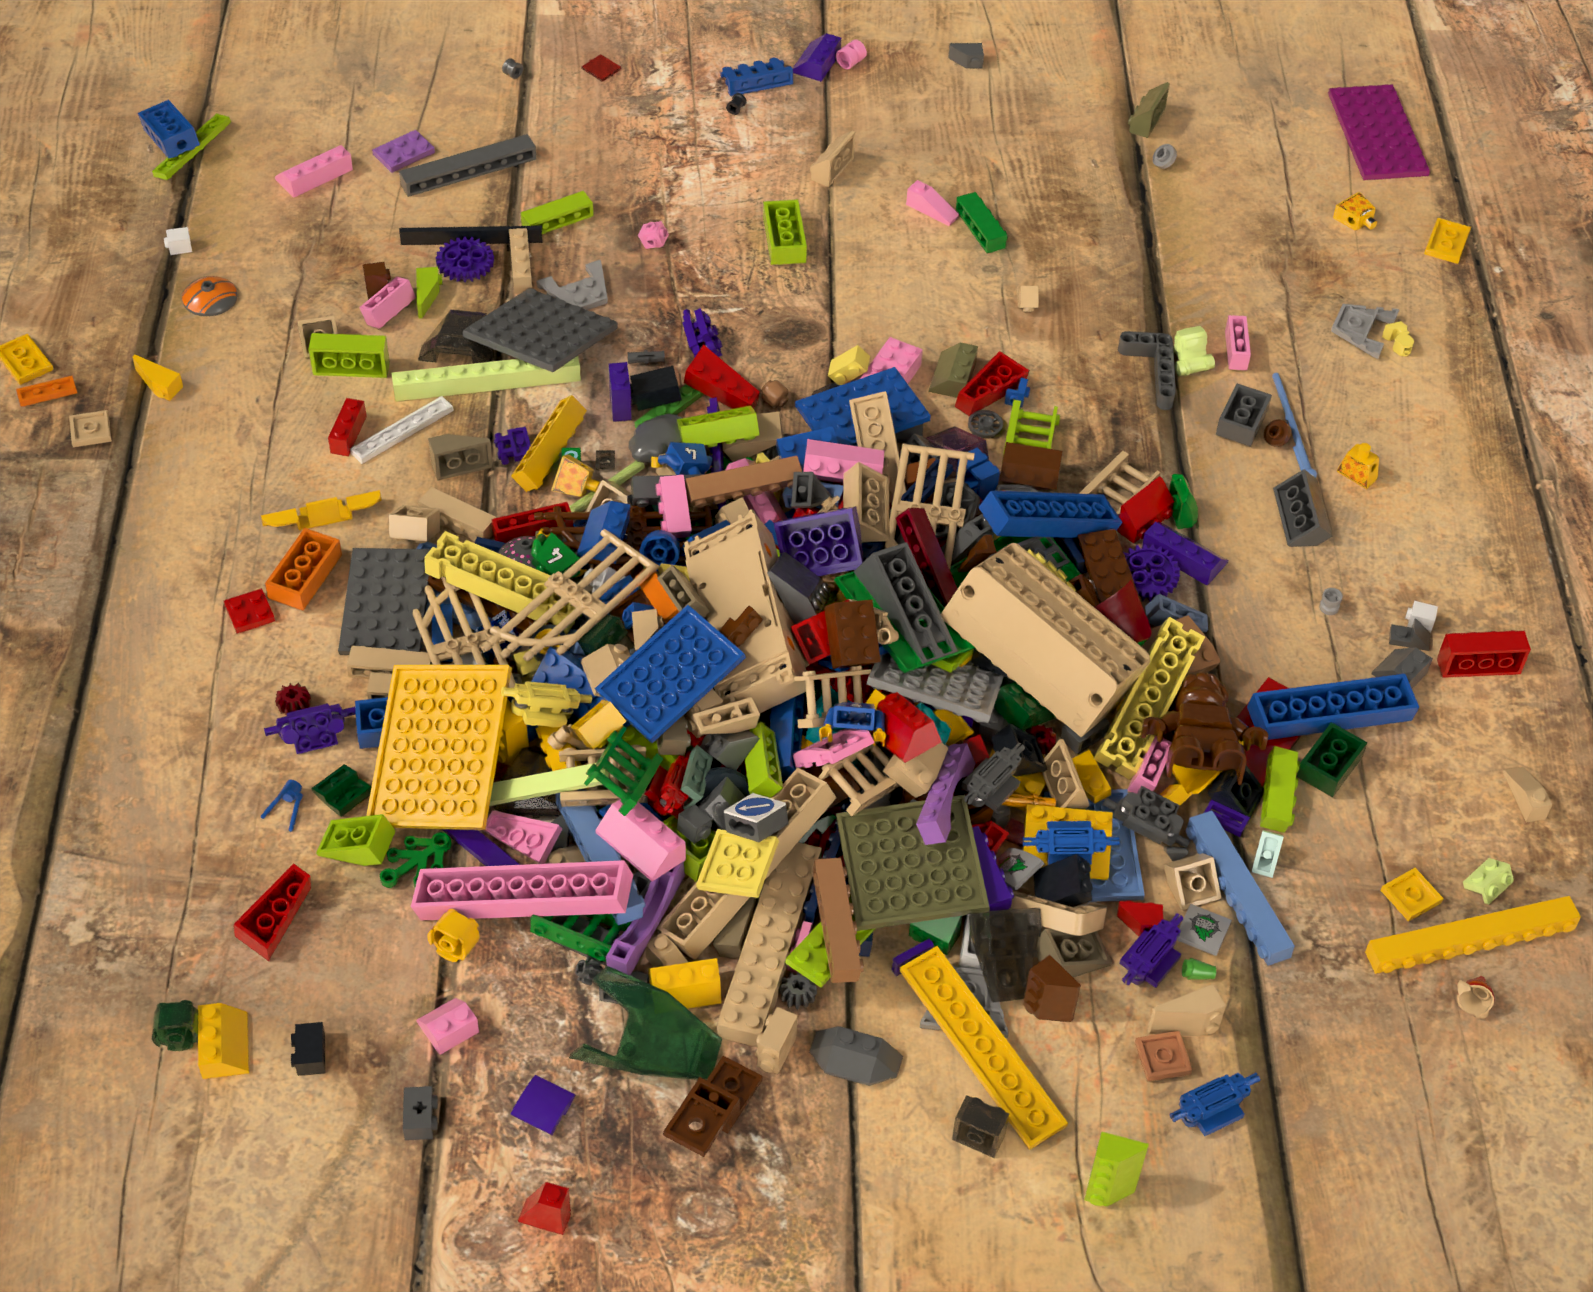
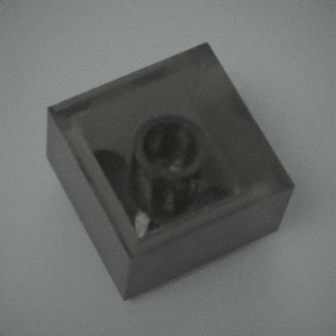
M966 1095L955 1117L952 1140L995 1158L1006 1134L1009 1113L1000 1107L988 1105L977 1097L972 1098Z

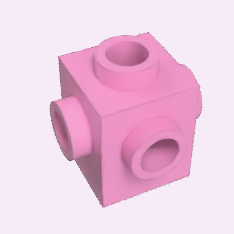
M662 221L643 224L638 234L645 249L664 246L669 236Z

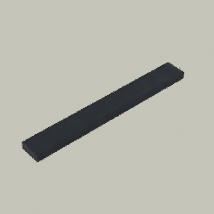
M542 226L399 228L401 245H444V243L450 244V240L455 242L457 238L463 240L464 237L467 240L473 237V241L480 239V243L486 242V244H510L509 229L527 228L528 243H543Z

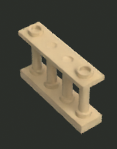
M1122 451L1079 494L1104 493L1119 503L1124 504L1129 499L1107 487L1110 483H1116L1132 492L1133 495L1130 497L1132 498L1159 477L1160 472L1157 470L1151 477L1143 474L1129 465V454ZM1121 472H1126L1144 482V484L1138 488L1118 475ZM1113 507V509L1119 516L1121 507L1118 510Z
M862 666L849 667L850 671L815 674V671L802 672L803 676L794 677V681H805L808 708L806 719H798V728L824 726L827 712L832 707L830 678L837 677L839 703L847 702L845 676H852L854 702L863 703L861 675L870 674L871 669L862 670ZM821 679L824 709L822 717H819V714L816 713L814 680Z
M879 741L875 742V746L871 744L834 764L826 763L821 768L823 772L818 778L823 780L831 776L851 798V804L846 810L851 816H854L900 786L890 777L884 776L865 755L871 751L886 767L890 759L878 747ZM858 759L877 780V785L870 784L851 762ZM844 767L864 789L863 794L857 793L838 770Z
M631 745L646 758L645 747ZM566 748L564 751H559L560 762H566V768L575 767V761H588V764L597 763L596 760H599L605 749L577 750L575 748ZM614 748L626 759H631V763L640 769V764L622 749ZM609 757V762L618 768V763ZM610 774V780L619 786V780ZM597 786L589 787L587 791L572 790L560 792L561 807L612 805L620 800L609 789L600 790ZM643 793L638 802L648 803V797Z

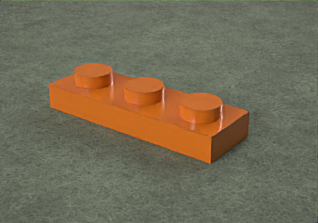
M73 376L16 389L21 407L77 394Z

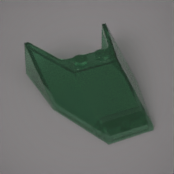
M609 966L594 977L593 982L627 1011L628 1017L615 1056L583 1043L570 1054V1059L645 1076L698 1080L699 1077L705 1080L708 1079L715 1068L722 1043V1038L670 993Z

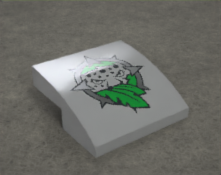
M1009 847L997 858L996 864L998 868H1002L1005 874L1006 885L1010 886L1012 890H1017L1044 865V862L1028 852Z
M1190 904L1179 928L1181 933L1177 941L1217 956L1232 920Z

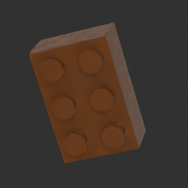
M872 600L837 602L824 607L832 669L871 666L881 662Z

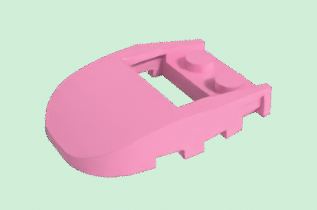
M849 728L842 729L832 734V742H828V737L822 739V742L818 741L796 752L793 755L795 766L809 768L813 766V762H816L817 766H822L826 763L834 764L873 744L874 741L869 731Z

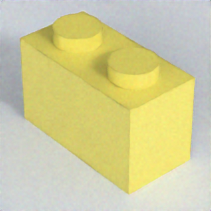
M858 345L831 360L828 377L838 385L850 382L867 372L870 355Z

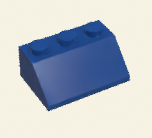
M609 501L591 510L577 556L583 557L604 538L600 535L603 529L608 530L623 541L630 521V504ZM610 542L592 559L604 561L618 547Z

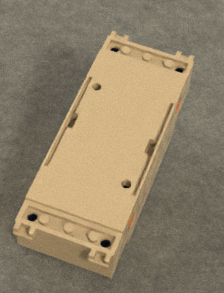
M751 509L749 514L745 516L739 515L738 521L702 539L696 536L694 541L690 543L688 541L684 542V552L690 583L710 611L704 619L719 631L729 618L735 621L748 606L755 609L763 619L744 643L739 646V649L745 654L746 658L714 687L715 692L724 701L723 705L752 697L759 713L806 692L805 681H794V677L803 676L802 672L806 671V667L809 664L791 628L795 624L767 574L778 558L773 535L757 517L755 511Z

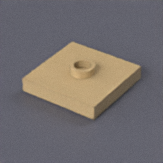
M108 410L69 416L73 447L112 441Z

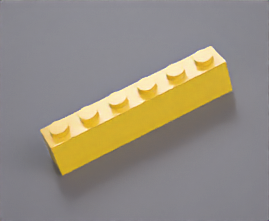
M573 395L560 400L511 475L526 492L533 489L537 490L542 486V480L551 472L552 464L560 458L559 454L562 448L567 447V441L576 433V427L584 420L583 416L587 410Z

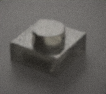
M596 450V470H615V450Z

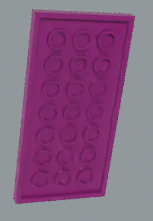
M1393 84L1329 88L1328 95L1363 180L1429 176L1430 169Z

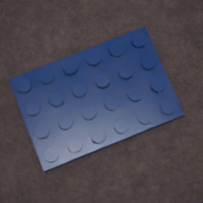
M895 367L795 401V407L812 431L833 426L837 444L857 447L858 444L849 402L851 399L886 391L895 433L926 423L931 419L929 412Z
M687 605L594 689L605 701H610L632 726L653 743L737 667L746 656L700 614Z

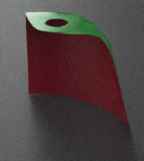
M1132 580L1113 596L1094 607L1140 646L1151 637V627Z

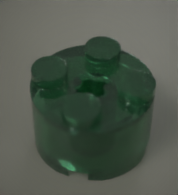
M182 1000L180 1002L157 1004L152 1029V1041L156 1046L161 1047L162 1044L168 1046L167 1050L184 1051L192 1048L193 1043L198 1042L199 1010L193 1006V1002Z

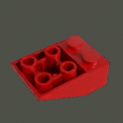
M825 610L791 626L809 665L831 655Z

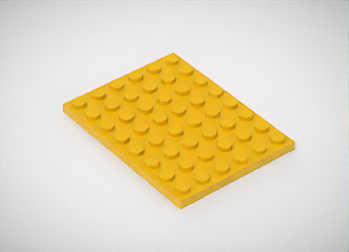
M394 665L366 816L383 814L394 828L486 830L507 696H502L501 689L502 687L509 688L512 667L509 665Z

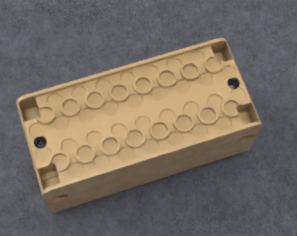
M1016 543L1007 545L970 570L941 613L943 620L957 631L963 639L970 642L978 652L990 659L993 665L1004 671L1010 679L1017 682L1025 692L1031 694L1043 707L1050 710L1058 720L1064 722L1080 737L1084 736L1116 709L1134 682L1150 663V656L1145 649Z

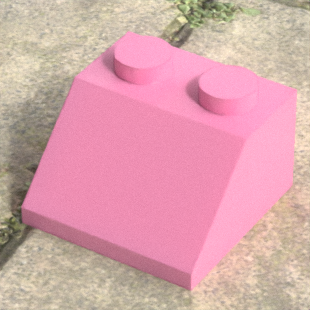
M457 998L416 1020L439 1055L479 1033L476 1016L466 1002Z

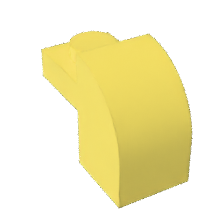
M530 649L513 654L512 656L513 661L516 662L517 673L521 674L522 684H525L526 681H532L541 664L540 661L537 662L535 657L529 661L523 659L525 653L530 651Z

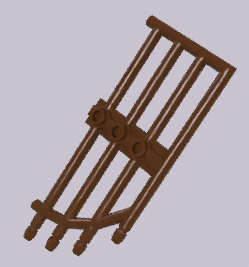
M709 505L704 506L703 511H689L690 519H704L705 525L691 526V534H697L712 527V514ZM555 506L553 512L534 513V519L556 520L558 527H542L544 529L542 532L545 535H549L551 532L554 535H562L568 541L563 543L570 550H578L581 542L573 535H583L585 527H566L564 520H588L590 512H561V508ZM632 506L630 507V521L625 533L627 534V541L624 542L640 552L641 544L647 534L661 530V526H647L646 519H663V514H659V512H646V507ZM678 541L680 543V549L686 541ZM630 555L620 556L616 564H626L633 557ZM679 556L675 564H686V556ZM591 559L587 564H600L602 561Z

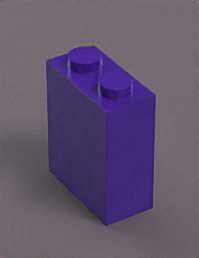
M627 362L608 363L613 422L631 421V388Z

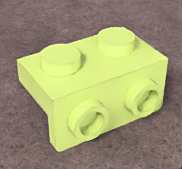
M1488 858L1463 881L1465 889L1482 894L1484 903L1489 905L1513 883L1514 878L1510 864Z

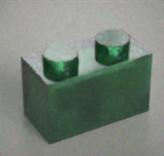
M607 614L577 642L585 655L588 656L607 644H618L628 631L619 617Z

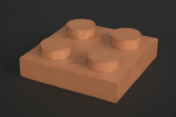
M1180 1031L1135 1039V1045L1147 1082L1191 1075L1192 1067Z

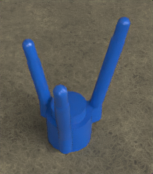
M288 780L279 795L263 812L261 818L264 819L281 798L287 802L295 800L289 831L292 832L300 801L303 798V794L300 793L302 790L301 784L295 780Z

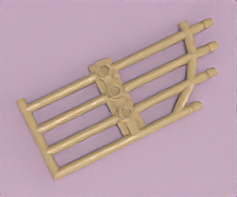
M909 444L902 445L889 520V540L885 543V549L898 545L894 539L897 526L895 517L908 508H925L935 534L937 524L949 526L944 557L950 569L957 527H963L966 509L960 508L967 460L974 461L975 453ZM909 452L921 454L913 502L901 500ZM928 455L940 456L933 504L921 503ZM948 457L960 459L952 507L940 506Z
M603 529L600 535L604 538L563 574L559 571L555 574L553 573L544 583V586L547 588L501 629L493 626L490 629V633L493 636L482 645L481 650L487 652L492 646L503 639L511 642L500 653L503 659L507 658L519 646L532 647L523 656L525 661L531 660L544 647L560 645L556 650V653L560 656L659 568V565L608 530ZM610 542L618 547L578 584L570 580L575 573ZM627 553L633 557L592 594L584 589L622 554ZM639 562L647 567L607 604L599 600L604 593ZM553 593L561 597L558 602L518 637L509 633ZM567 603L576 608L542 639L529 638ZM582 613L590 618L574 634L558 636Z
M441 577L445 590L436 597L432 587L426 586L425 593L430 606L423 618L418 609L413 610V617L432 664L442 665L440 661L452 658L455 665H464L460 656L472 653L477 665H486L480 650L482 645L488 642L493 634L490 633L492 625L480 597L469 592L484 627L483 631L473 633L456 594V591L461 588L447 583L446 577ZM448 597L465 636L453 639L440 608V605ZM434 615L445 639V642L433 645L427 630ZM501 639L492 646L499 665H508L506 658L503 659L500 656L502 651L500 644L505 643V640ZM511 672L509 688H514L516 682Z

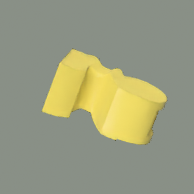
M1402 321L1385 325L1382 337L1388 341L1395 340L1393 351L1403 357L1410 355L1414 340L1409 336L1407 325Z

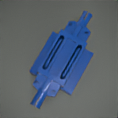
M1047 821V830H1038L1036 837H1023V841H1031L1023 842V846H1036L1038 853H1048V865L1078 854L1092 865V855L1094 853H1104L1106 845L1119 846L1120 839L1119 836L1106 837L1104 830H1093L1091 828V821Z
M1256 1072L1247 1077H1243L1239 1073L1230 1077L1228 1074L1221 1078L1218 1077L1181 1095L1180 1109L1170 1113V1118L1173 1122L1181 1119L1187 1127L1198 1126L1204 1136L1216 1132L1244 1117L1245 1113L1239 1105L1243 1098L1250 1095V1086L1260 1082V1077Z

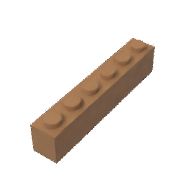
M792 456L686 478L685 488L689 507L701 508L708 503L720 504L727 499L733 498V500H738L746 495L758 496L765 491L776 492L784 487L793 488L794 472H802L798 457Z
M841 858L815 859L812 873L832 983L858 982L860 973L864 972V961L859 959L860 941L856 940L855 937L857 934L856 921H852L854 909L853 903H849L848 899L850 898V886L845 883L847 879L846 867H842Z

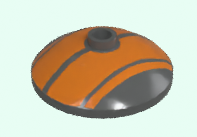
M218 276L198 278L192 281L182 293L184 307L192 314L205 317L220 315L228 311L237 300V290L234 284Z

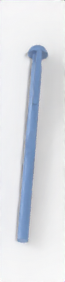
M1274 373L1272 378L1285 413L1286 422L1291 427V433L1296 445L1293 449L1300 470L1305 469L1316 478L1317 471L1311 468L1279 373Z

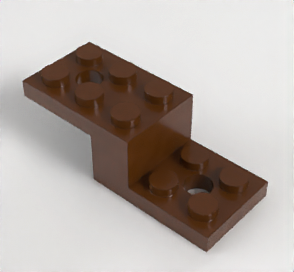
M722 1056L707 1080L699 1077L664 1129L663 1136L704 1157L721 1131L729 1133L763 1081V1076ZM735 1082L738 1086L735 1089H728L725 1084ZM693 1122H699L702 1127L698 1130H693L689 1125Z

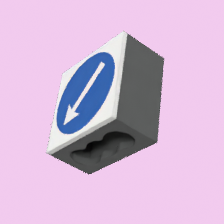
M755 793L750 794L724 810L726 832L756 842L763 841L788 825L785 802Z

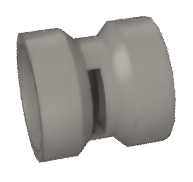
M1336 588L1325 589L1319 605L1320 610L1326 615H1335L1339 611L1340 603L1342 602V592Z

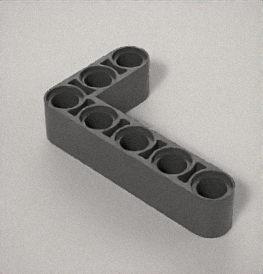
M1122 332L1120 334L1118 352L1125 356L1154 357L1156 405L1162 410L1171 409L1176 392L1172 337L1165 333Z

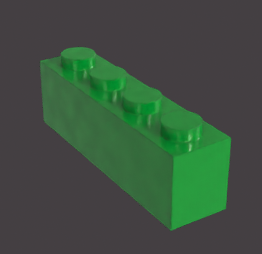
M976 192L958 196L956 211L984 251L988 254L1005 249L1006 240H1008L1007 232L1002 229L999 221L994 218L991 210L984 204L983 199Z

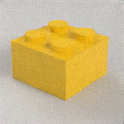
M601 700L570 728L586 747L591 749L597 747V749H600L608 742L607 738L614 730L618 732L626 720L610 701Z

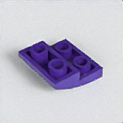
M534 1075L522 1092L510 1115L553 1135L562 1116L566 1115L576 1095Z

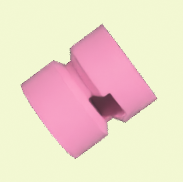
M854 39L837 51L836 60L842 68L848 70L866 57V48L862 42Z

